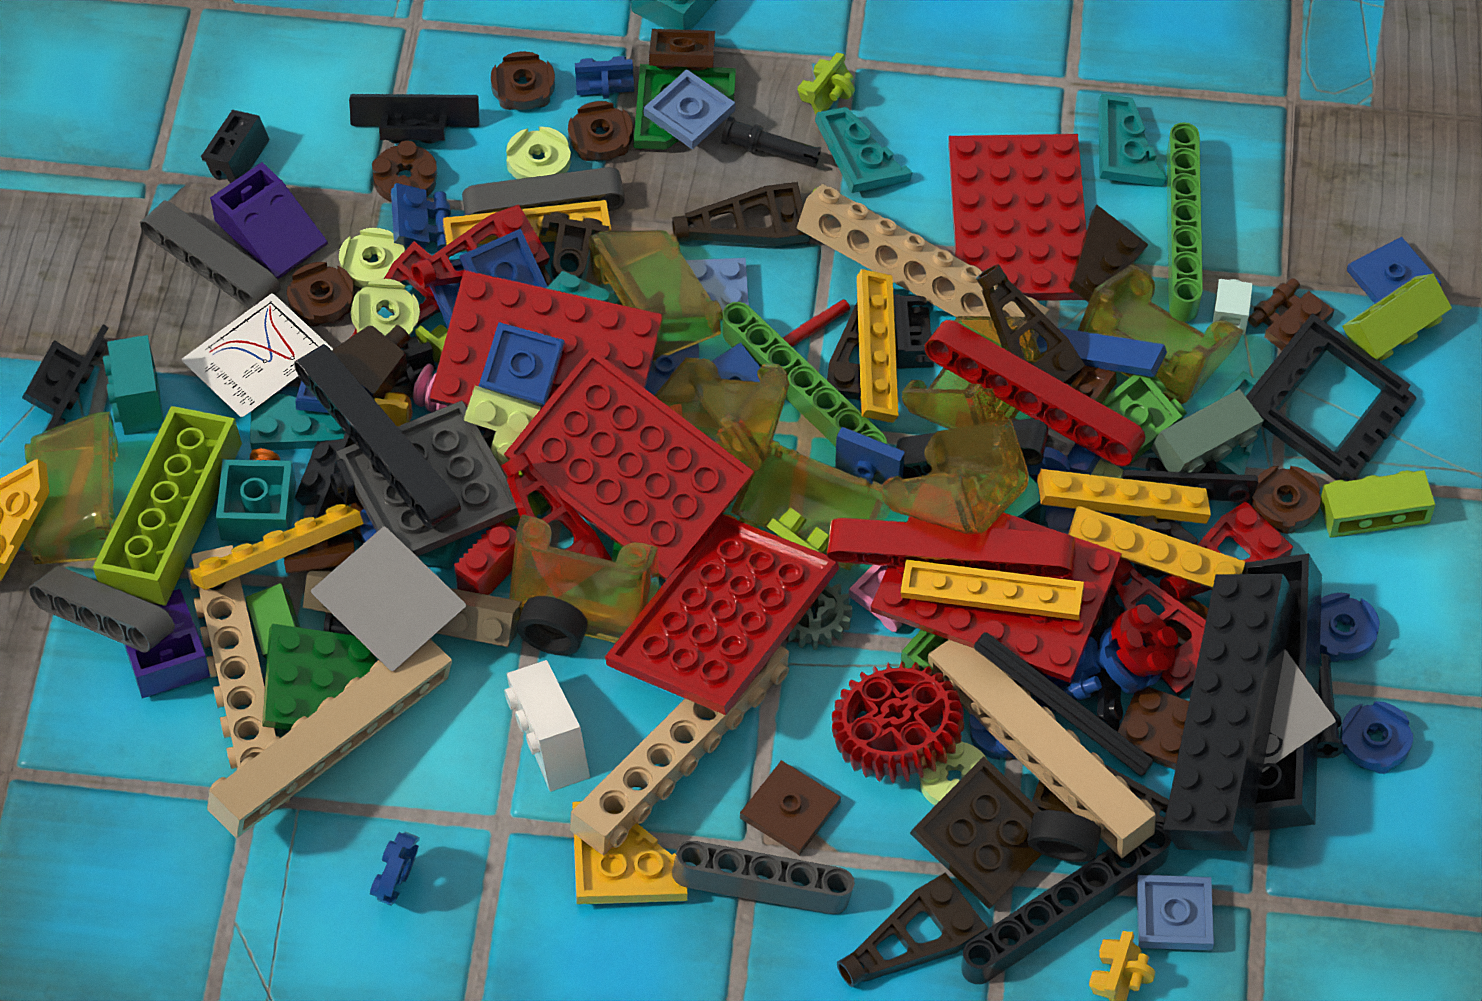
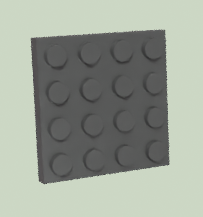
M463 401L398 426L401 432L451 488L461 505L460 512L433 529L427 528L356 444L336 451L337 460L343 459L354 483V491L376 532L384 526L387 527L417 557L519 514L506 480L507 478L476 424L464 421L467 408Z

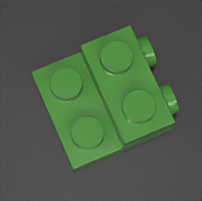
M1134 374L1111 392L1102 403V405L1139 425L1145 432V442L1131 463L1152 447L1160 431L1183 420V417L1187 414L1176 398L1169 401L1163 394L1167 389L1156 375L1148 377Z

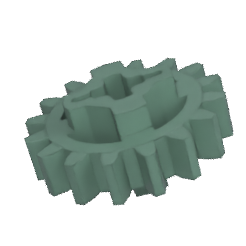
M828 583L789 633L787 640L792 641L798 638L799 647L801 648L805 646L806 642H811L813 650H817L819 642H824L827 647H831L832 637L841 641L843 639V630L850 629V618H852L849 594L841 595L840 584L830 587ZM812 606L815 607L816 619L813 618Z

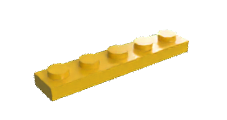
M606 200L522 209L541 243L555 241L556 232L547 231L546 236L539 235L544 214L550 215L551 212L565 213L570 216L569 219L583 221L584 218L600 220L602 225L610 226L608 235L611 234ZM496 212L443 218L446 245ZM488 236L486 239L481 241L477 245V247L485 245L498 238L496 236Z
M861 269L857 275L862 417L894 423L899 415L893 276Z
M1041 469L1037 477L1041 505L1075 509L1081 506L1093 511L1143 517L1154 515L1160 519L1207 524L1211 516L1206 488Z
M345 504L335 505L328 508L325 515L316 519L308 517L297 521L292 529L284 532L277 530L267 533L263 536V541L253 545L250 543L238 545L227 556L207 558L199 563L200 567L191 570L190 574L195 585L207 590L364 523L360 511Z
M1081 506L1076 508L1068 533L1073 537L1120 552L1124 560L1213 589L1216 574H1242L1246 562Z
M906 559L901 586V598L1079 620L1084 582Z

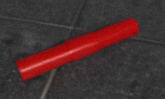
M842 299L782 338L791 347L795 346L850 311L848 302Z

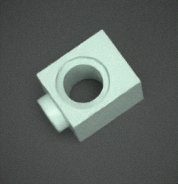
M1219 279L1213 314V331L1245 335L1250 310L1252 283L1236 279Z

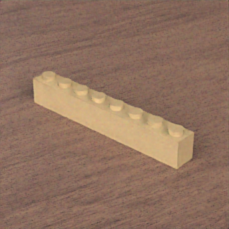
M429 639L394 671H390L378 660L371 667L370 672L362 678L355 677L346 685L344 691L335 698L331 696L325 699L308 718L303 716L298 719L287 734L281 738L276 736L271 739L264 750L256 757H247L229 777H221L216 780L209 789L207 810L237 839L447 680L452 659Z
M947 640L928 654V664L934 669L932 671L933 675L941 672L944 681H951L953 689L959 694L963 708L970 714H973L1007 750L1072 812L1095 822L1101 828L1100 838L1121 858L1125 857L1154 834L1156 814L1149 802L1144 799L1140 800L1132 793L1122 777L1114 776L1105 767L1103 760L1096 753H1090L1083 747L1077 735L1070 729L1065 730L1056 721L1054 714L1047 707H1041L1032 699L1027 689L1020 684L1017 685L1006 673L974 648Z

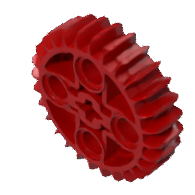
M903 661L899 668H892L888 662L885 670L879 671L874 666L873 674L868 676L861 672L860 682L850 680V690H841V699L835 701V711L832 712L833 737L835 738L837 750L839 753H842L845 763L851 762L854 771L862 769L866 778L873 772H875L879 782L885 775L890 776L892 783L895 782L897 776H904L905 780L909 782L910 774L918 773L923 778V770L926 768L936 772L935 763L937 761L947 764L946 753L955 754V744L961 743V732L964 731V712L959 694L953 689L951 681H944L941 672L933 675L930 666L920 671L917 662L911 668H906ZM861 711L865 712L866 715L856 719ZM941 723L940 727L935 733L931 731L930 728Z

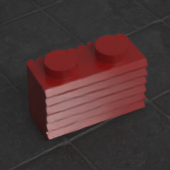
M502 521L490 526L491 529L486 530V534L481 535L482 539H477V544H472L473 548L468 549V553H463L464 558H459V563H454L457 589L490 595L526 557L524 555V537Z

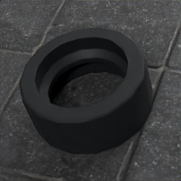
M536 596L529 598L524 604L516 626L520 637L532 647L554 655H570L576 653L581 647L588 622L582 611L574 605L550 596Z
M1055 810L1038 811L1032 818L1028 845L1035 851L1055 859L1087 862L1096 858L1101 828L1095 822L1073 813Z

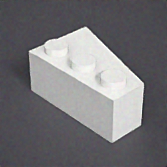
M545 660L506 673L509 688L504 689L507 703L511 710L515 708L517 710L515 711L518 726L521 732L525 731L529 749L532 755L536 757L549 791L551 792L589 779L590 774L580 725L548 661Z

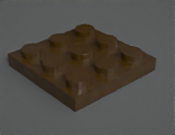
M984 756L910 832L923 847L988 909L1042 855L1028 845L1033 815L1041 810Z

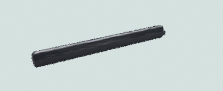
M984 632L977 639L974 649L1136 774L1143 776L1148 772L1153 764V759L989 633Z

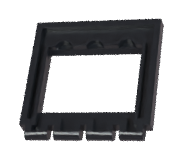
M1313 313L1246 395V398L1264 420L1261 426L1333 479L1338 480L1342 477L1346 481L1356 480L1366 467V462L1373 458L1383 445L1384 440L1389 437L1399 424L1401 417L1406 415L1417 400L1416 396L1408 390L1411 386L1409 383ZM1326 351L1381 390L1335 451H1332L1279 412L1284 403Z

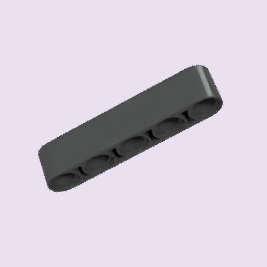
M605 167L472 185L463 191L462 200L465 215L499 212L518 204L521 209L601 200H606L608 211H613L625 204V195L620 172L615 168Z
M164 200L140 221L142 231L150 240L248 309H251L270 294L276 295L281 290L279 281L270 271L169 201Z
M61 566L54 567L29 587L31 599L40 609L146 653L175 629L172 618L161 607Z
M699 841L683 842L677 849L672 868V877L675 882L686 888L827 914H839L847 908L855 885L852 874L841 867ZM685 862H691L696 866H689ZM721 869H728L733 873H727L722 871ZM758 875L765 876L768 880L761 879ZM793 882H799L805 886H798ZM830 889L839 890L841 893L833 892Z

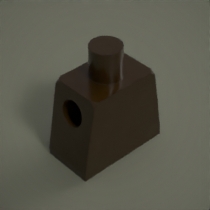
M396 325L386 335H383L374 326H367L333 349L332 352L373 399H384L386 393L392 390L407 369L406 354L401 348L411 338L406 330L399 325Z

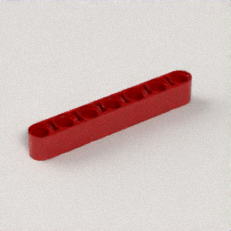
M953 320L943 321L925 344L926 355L933 362L1031 418L1044 422L1049 428L1117 466L1129 465L1145 442V432L1133 421Z
M837 518L833 519L830 523L827 557L841 563L905 567L907 559L1042 577L1064 578L1071 576L1073 573L1075 538L1069 534L1059 532Z

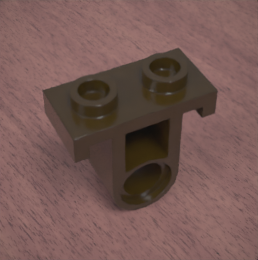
M551 212L550 215L544 214L539 235L546 236L547 231L556 232L551 261L553 279L564 271L561 268L560 262L565 259L572 260L577 266V270L567 273L581 279L587 265L591 238L598 239V246L604 247L608 239L610 226L602 225V221L593 218H584L583 221L569 219L570 216L565 213Z

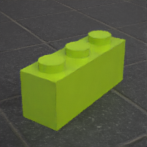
M1434 273L1414 277L1342 327L1351 342L1380 362L1390 357L1394 353L1392 349L1397 345H1405L1418 337L1417 332L1422 328L1428 329L1443 320L1442 315L1452 309Z
M1405 470L1394 475L1380 477L1371 475L1359 480H1336L1325 484L1321 494L1320 507L1329 537L1331 538L1430 523L1435 508V501L1425 470L1415 472Z

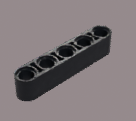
M1022 419L900 438L897 441L896 448L905 452L903 482H919L1040 464L1043 461L1049 428L1042 421Z

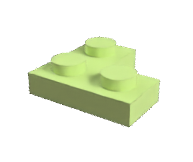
M475 385L464 421L496 431L490 450L501 467V465L509 461L505 458L504 453L540 411L541 407Z

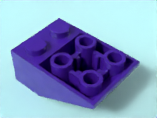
M263 162L210 197L215 222L261 266L270 271L277 280L328 245V241L283 181Z
M181 589L172 592L166 606L152 603L164 609L172 618L175 629L170 635L146 653L124 644L142 698L210 677L206 656Z

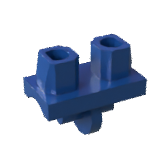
M616 56L609 61H595L593 58L581 59L579 63H575L577 95L603 94V99H609V93L634 92L632 59H626L625 56Z

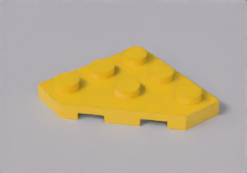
M39 459L24 465L0 479V581L6 574L50 493L47 464Z
M582 801L572 802V810ZM615 810L608 811V813H611V814H618V813H620V812L615 811ZM638 823L629 830L627 838L619 847L615 848L613 846L604 856L573 833L577 904L687 901V888L680 886L672 877V868L676 854L672 855L660 846L658 839Z

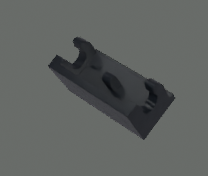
M231 110L201 155L202 160L206 162L214 178L219 180L222 171L226 174L227 180L232 183L251 169L270 140L260 116Z
M893 295L897 369L934 367V362L929 359L924 349L926 342L931 337L929 307H912L914 305H926V297Z

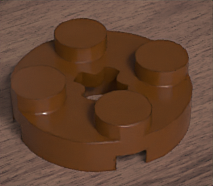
M520 51L508 54L503 57V62L497 68L495 65L491 71L492 92L499 100L500 106L506 110H527L545 107L550 102V96L555 89L554 69L548 61L546 64L543 60L539 59L538 54L533 52ZM521 77H526V80L529 81L526 84L517 83Z
M595 101L581 106L577 109L578 114L573 119L572 117L568 122L569 142L582 160H608L628 153L629 145L633 138V124L630 115L623 108L620 111L614 108L613 103ZM597 127H602L604 131H608L604 134L595 133Z
M402 141L397 146L386 149L372 163L374 187L380 196L392 202L391 189L396 183L426 190L427 197L435 189L438 176L436 161L431 153L422 147L416 146L413 141ZM404 170L411 171L410 177L405 175L399 177L398 175L399 172Z
M314 262L299 268L293 274V280L287 287L288 303L291 310L299 318L303 319L308 326L315 327L323 323H329L351 312L355 295L351 276L344 268L337 265L336 269L327 266V262ZM321 288L323 292L329 291L325 296H315V290Z
M1273 466L1264 470L1258 476L1259 483L1254 496L1251 498L1250 505L1270 525L1277 528L1278 531L1290 534L1296 529L1307 526L1317 516L1321 502L1320 487L1317 480L1302 468L1290 466V469H1278L1279 466ZM1281 493L1286 496L1290 493L1293 495L1292 502L1281 501L1278 494Z

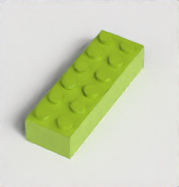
M175 406L170 407L95 561L93 570L98 582L144 601L167 605L219 494L222 460H235L242 445L235 418Z

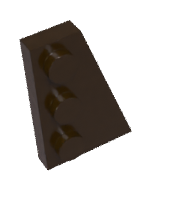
M1097 204L1091 212L1090 223L1082 241L1083 246L1069 283V288L1093 307L1097 306L1149 245Z

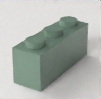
M1238 389L1160 431L1151 449L1168 472L1198 473L1205 467V463L1211 460L1219 462L1228 456L1236 446L1240 445L1244 448L1255 441L1258 437L1257 431L1264 420L1242 391Z

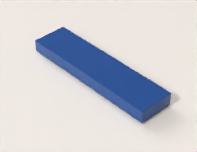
M1058 328L1069 339L1086 366L1154 377L1167 354L1164 344ZM1040 335L1031 349L1034 358H1037L1047 350V342Z

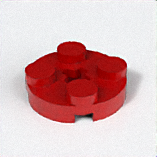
M1145 604L1128 609L1115 618L1111 629L1112 641L1117 638L1120 649L1116 653L1128 670L1138 676L1146 677L1148 675H1159L1170 668L1175 657L1174 646L1178 643V636L1172 627L1167 626Z

